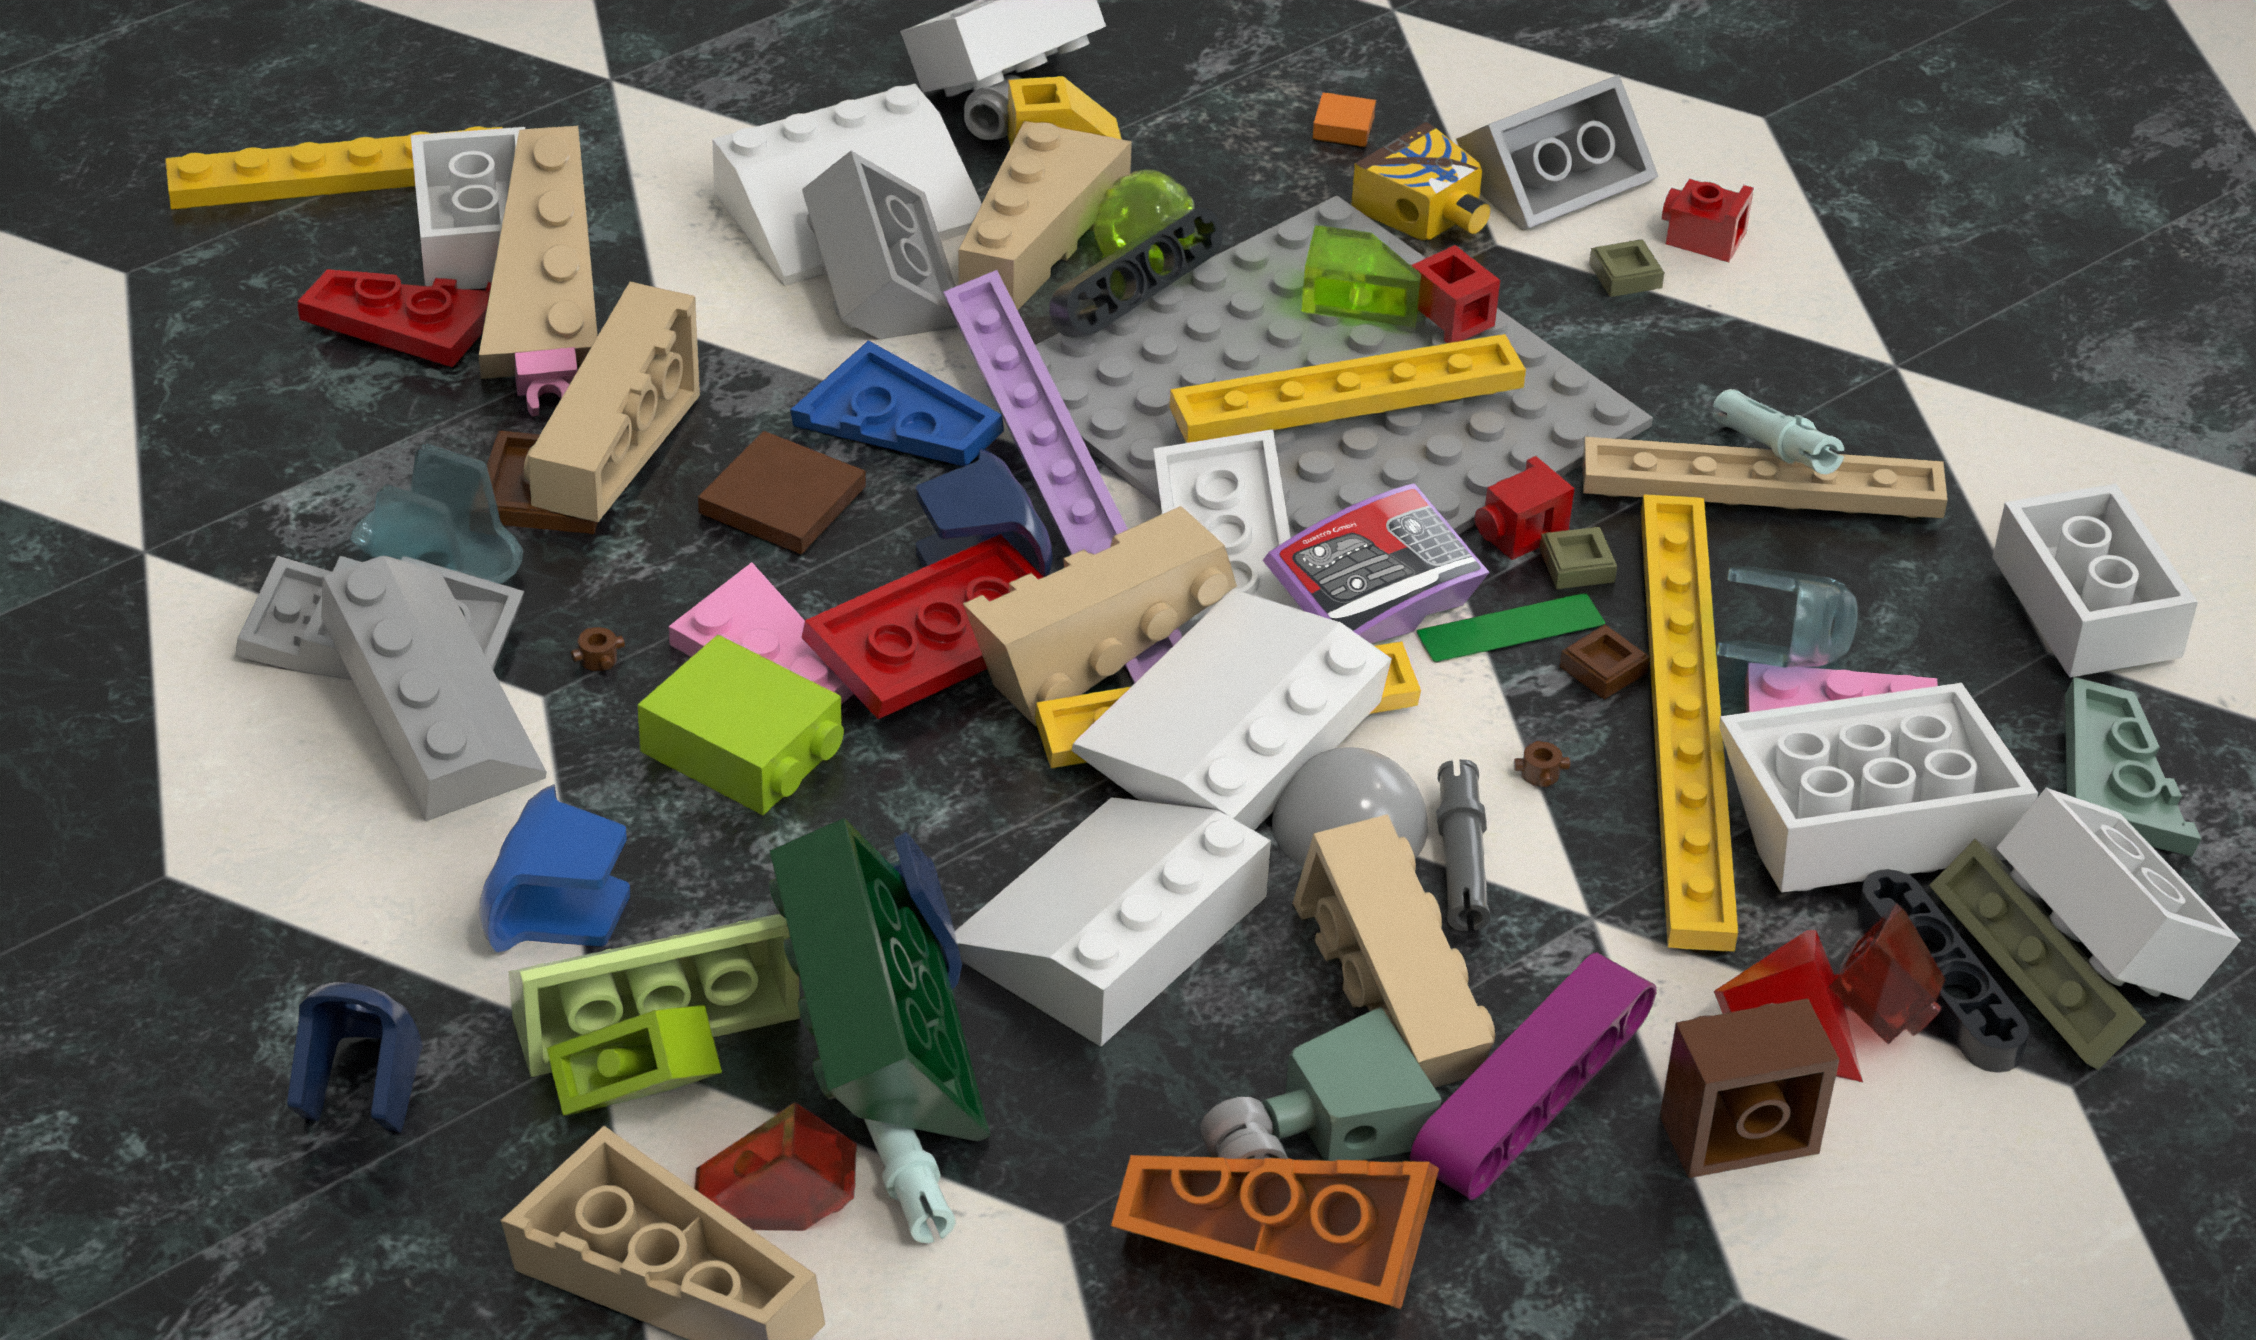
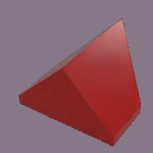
M1806 930L1713 991L1722 1014L1758 1008L1766 1004H1780L1808 999L1840 1059L1836 1076L1863 1083L1841 991L1816 930Z

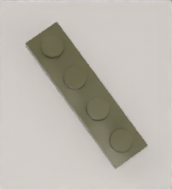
M1974 839L1929 886L2085 1063L2099 1070L2146 1021L2113 984L2092 967L2089 958L2075 942L2051 922L2050 915L2037 900L2013 880L2010 875L2011 872L1989 847Z

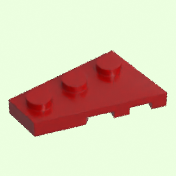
M327 269L297 301L299 320L453 367L483 333L492 282L487 283L486 291L457 289V279L435 278L432 286L401 284L398 276L393 274Z

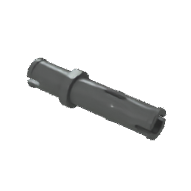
M1459 759L1460 775L1458 776L1454 775L1453 760L1441 764L1438 768L1437 779L1440 785L1441 805L1437 809L1436 815L1439 834L1443 837L1448 897L1447 920L1455 930L1468 931V914H1473L1474 930L1486 927L1491 918V912L1488 907L1483 834L1487 830L1485 807L1480 803L1479 769L1474 762Z

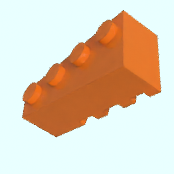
M1131 1155L1111 1226L1401 1309L1439 1168L1430 1162L1316 1161L1278 1158L1226 1159L1224 1157Z

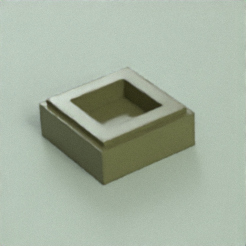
M1643 239L1591 248L1589 265L1610 297L1663 287L1665 272Z
M1600 527L1541 534L1539 550L1556 589L1615 582L1617 565Z

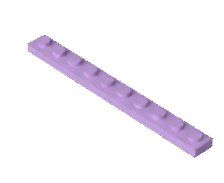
M995 270L944 291L948 307L1000 414H1002L1003 420L1069 555L1083 549L1088 553L1096 554L1110 548L1113 536L1128 530L998 271ZM1178 628L1168 637L1156 642L1124 665L1133 685L1182 638Z

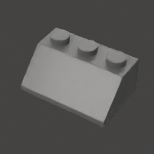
M1619 74L1495 121L1456 139L1458 146L1478 161L1482 168L1480 194L1523 231L1659 177Z
M851 150L802 189L809 212L807 222L816 235L822 255L820 264L825 274L829 277L835 297L833 306L843 323L850 328L857 327L878 339L958 327L944 295V291L956 286L925 192Z

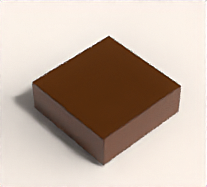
M1604 624L1562 650L1559 667L1605 700L1647 674L1650 656Z

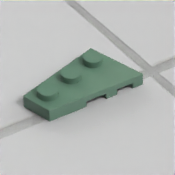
M2073 677L2065 694L2067 795L2119 812L2152 847L2192 857L2202 839L2195 823L2184 821L2178 807L2182 795L2175 780L2164 777L2155 757L2160 747L2135 692Z

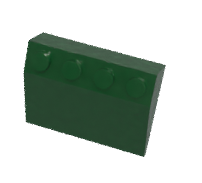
M845 818L770 850L776 878L769 881V889L776 908L787 921L790 937L783 941L784 951L792 970L801 978L805 996L798 999V1008L806 1029L816 1040L820 1057L813 1060V1070L824 1095L828 1099L836 1098L858 1118L973 1141H981L990 1137L988 1123L940 943L912 899L905 878Z

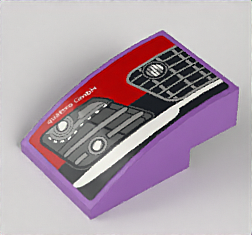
M1415 483L1375 495L1317 522L1268 552L1262 560L1303 611L1341 622L1370 644L1414 632L1426 615L1463 606L1490 573Z

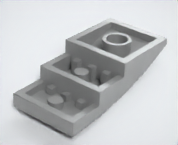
M277 556L237 638L235 656L298 672L353 680L321 619L323 575L331 573V571ZM340 556L333 572L362 562ZM403 556L402 561L441 572L493 670L523 600L524 591Z

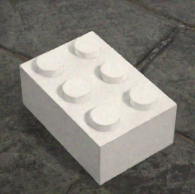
M975 0L900 32L922 92L925 93L944 88L946 97L972 88L976 91L1005 80L1004 74L1014 70L1022 72L1047 62L1046 56L1056 52L1064 54L1089 44L1087 34L1106 27L1097 0Z
M525 127L411 135L425 286H432L435 278L457 279V289L486 288L487 283L492 282L519 130L525 129Z
M2117 484L2004 503L1992 558L2069 677L2183 658L2198 601Z
M2045 788L1997 847L1998 851L2014 867L2010 873L2013 880L2027 893L2036 898H2042L2053 910L2049 916L2051 922L2066 936L2078 942L2082 941L2093 953V956L2089 959L2092 967L2106 980L2117 986H2122L2124 982L2138 985L2145 992L2155 997H2158L2161 993H2166L2191 1000L2241 941L2119 812Z

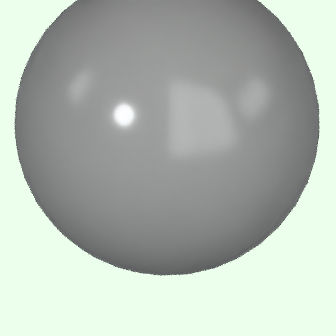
M1345 747L1321 752L1309 759L1297 771L1276 803L1272 815V829L1275 839L1284 853L1298 865L1304 867L1314 833L1388 814L1398 837H1405L1408 840L1416 859L1427 839L1428 817L1423 797L1416 783L1398 763L1372 750Z

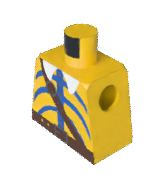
M1427 122L1355 163L1351 206L1367 217L1419 240H1431L1455 224L1469 233H1478L1486 225L1491 212L1490 206L1479 199L1482 168L1479 162Z

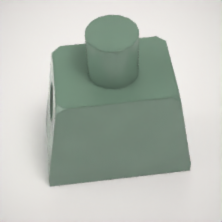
M1378 1008L1294 1048L1288 1059L1286 1093L1262 1101V1104L1265 1106L1273 1124L1271 1135L1279 1140L1306 1131L1324 1161L1364 1160L1410 1152L1421 1128L1439 1109L1442 1099L1384 1010Z

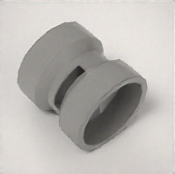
M1236 1097L1225 1100L1213 1107L1204 1116L1200 1124V1135L1212 1157H1224L1226 1159H1288L1281 1142L1277 1137L1271 1135L1273 1124L1265 1106L1255 1098Z

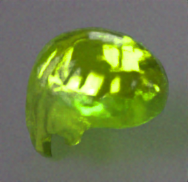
M1147 169L1134 171L1129 175L1118 178L1111 188L1104 192L1103 199L1098 204L1094 221L1095 240L1104 256L1108 257L1172 214L1195 208L1194 200L1188 195V191L1183 185L1178 184L1175 179L1160 171ZM1197 230L1184 239H1178L1181 245L1193 244L1192 239L1197 235ZM1153 244L1149 251V263L1153 271L1159 274L1164 266V258L1159 247Z

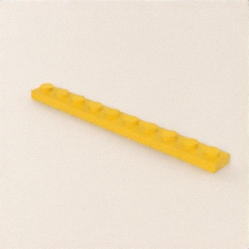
M1644 494L1641 508L1667 944L1668 948L1735 952L1738 924L1724 746L1719 728L1721 708L1704 498Z

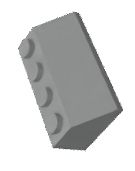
M383 555L323 575L321 619L425 821L546 779L547 771L440 571Z

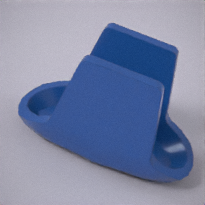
M555 784L542 789L530 798L517 822L506 836L498 858L484 883L480 898L479 917L485 938L496 952L507 951L524 941L600 947L606 945L630 898L629 883L610 876L627 840L626 827L604 817L559 802L556 796Z

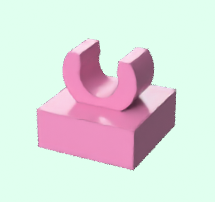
M575 347L515 353L518 396L527 395V409L530 415L539 416V397L544 393H555L561 399L577 373Z

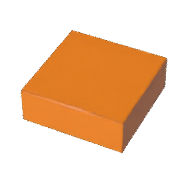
M1322 93L1313 124L1312 139L1366 147L1375 116L1376 100Z

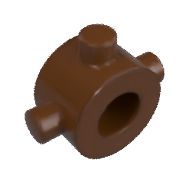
M587 628L578 638L579 648L570 652L571 658L574 663L580 661L584 668L591 671L610 670L617 662V650L624 648L625 642L622 636L616 637L607 628Z
M1535 741L1525 748L1523 758L1514 759L1513 765L1514 770L1521 771L1522 777L1528 783L1540 787H1549L1558 781L1560 770L1570 769L1569 757H1562L1561 750L1554 744Z

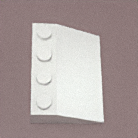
M916 84L893 87L886 92L856 100H845L831 107L805 114H794L783 120L754 128H743L735 133L712 139L714 194L784 286L825 274L820 264L822 255L816 235L807 222L809 212L802 189L850 150L925 192L941 241L966 234L982 205L940 113Z
M1232 589L1073 743L1072 751L1140 801L1219 810L1254 831L1274 811L1283 790L1297 771L1313 756L1335 749L1381 702L1392 658L1341 622Z
M1962 683L1720 716V732L1758 854L1781 893L1808 891L1816 887L1857 881L1864 882L1868 875L1878 870L1891 869L1911 874L1918 872L1930 873L1939 869H1945L1974 839L1988 846L1999 860H2006L1997 847L2038 796L2037 790Z
M1111 797L955 931L961 961L1097 1045L1103 1046L1266 898L1271 840L1219 810Z

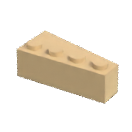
M1024 121L959 248L958 285L997 270L1015 307L1019 310L1050 278L1051 267L1060 259L1067 260L1077 250V240L1088 229L1095 231L1106 220L1108 208L1112 204L1120 206L1129 197L1132 141L1059 128L1050 123Z
M578 126L519 130L479 352L481 379L515 376V353L575 347L578 371L598 337Z
M629 282L535 445L527 453L524 464V476L526 480L530 481L531 506L599 522L698 399L700 390L696 300L694 295Z
M1179 506L1113 536L1110 548L1096 554L1088 553L1083 549L1064 558V568L1039 580L1030 573L1010 582V593L989 602L981 595L963 605L993 685L1036 727V702L1082 695L1106 677L1119 671L1123 665L1156 642L1168 637L1175 629L1202 610L1217 603L1225 594L1236 588L1237 584L1225 545L1182 506Z
M1388 814L1314 833L1292 904L1302 920L1315 917L1321 932L1316 934L1315 943L1325 960L1340 959L1344 977L1343 990L1352 1006L1363 1007L1367 1005L1370 1011L1382 1008L1434 1088L1468 1079L1487 1060L1491 1047L1495 1042V1029L1489 1012L1484 1006H1477L1468 987V971L1463 956L1457 949H1451L1441 929V912L1435 897L1430 892L1424 893L1415 873V857L1410 843L1405 837H1398Z
M605 1126L596 1132L501 1220L515 1271L689 1340H810L826 1325L815 1273Z

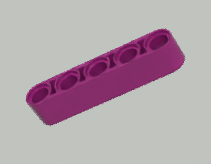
M1598 952L1589 955L1427 1120L1414 1141L1410 1153V1161L1432 1163L1439 1168L1436 1180L1470 1200L1477 1199L1638 1031L1654 1004L1657 994L1656 985Z

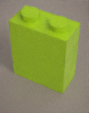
M719 634L638 704L640 752L761 815L767 813L783 797L792 795L799 787L802 779L822 760H828L833 757L839 749L844 736V729L841 725L840 695Z

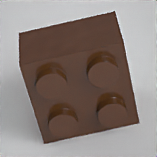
M1808 999L1780 1004H1766L1758 1008L1713 1016L1704 1015L1691 1020L1676 1022L1659 1117L1688 1178L1820 1153L1840 1059Z

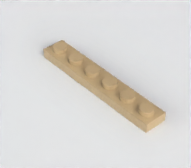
M1585 437L1583 493L1602 494L1610 497H1643L1644 494L1704 498V502H1717L1728 505L1746 504L1783 507L1787 509L1803 508L1843 511L1846 513L1902 515L1911 518H1944L1947 505L1943 461L1839 454L1844 456L1841 465L1834 472L1826 475L1817 473L1801 462L1787 463L1776 457L1771 449Z

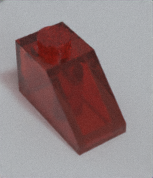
M1896 903L1849 948L1829 988L1889 1045L1905 1029L1912 1036H1915L1933 1020L1942 1008L1936 1002V999L1946 979L1909 916Z
M793 1103L696 1168L694 1189L752 1230L805 1231L829 1214L840 1211L848 1202L854 1199L857 1144L797 1103Z

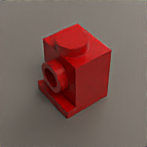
M1689 179L1682 190L1671 188L1666 196L1662 210V220L1669 222L1666 244L1729 263L1747 233L1754 187L1743 185L1738 193L1724 189L1712 182H1700Z
M1454 245L1411 265L1407 302L1444 330V341L1446 343L1460 342L1495 326L1500 279Z
M1537 456L1529 458L1526 461L1525 471L1502 479L1496 484L1487 487L1485 506L1477 509L1475 512L1477 529L1485 540L1492 542L1507 557L1514 560L1540 548L1541 534L1569 530L1574 488Z

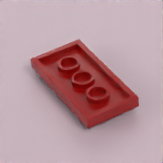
M999 534L806 619L801 638L875 717L880 719L986 670L987 666L963 604L981 595L989 602L1010 593V582L1030 573L1038 580L1043 578V576Z

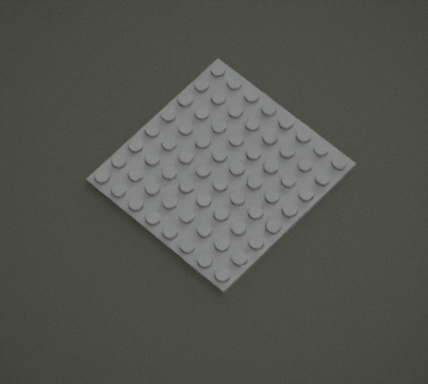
M1336 195L1211 257L1101 331L1079 337H1067L1058 333L1035 346L1088 451L1161 508L1153 448L1186 443L1169 408L1170 389L1447 343L1444 341V330L1407 302L1411 265L1425 259V257ZM1497 308L1495 326L1463 341L1506 334L1526 369L1524 388L1497 392L1491 395L1443 401L1437 404H1425L1390 410L1377 414L1372 413L1336 419L1325 423H1313L1273 430L1290 538L1349 506L1386 491L1413 483L1416 484L1459 535L1476 525L1475 512L1477 509L1485 506L1487 487L1496 484L1502 479L1525 471L1527 459L1537 456L1562 477L1583 465L1585 437L1629 440L1652 427L1653 417Z

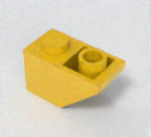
M1065 77L1008 80L1007 134L1010 147L1024 121L1050 123L1059 128L1121 139L1116 118Z

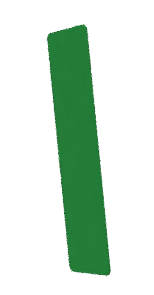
M1578 594L1418 629L1417 634L1432 660L1439 662L1603 626L1605 621L1587 594Z

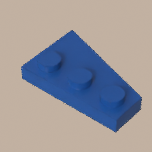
M869 340L790 409L792 423L795 427L961 466H967L979 455L980 448L984 450L1004 432L1002 414Z

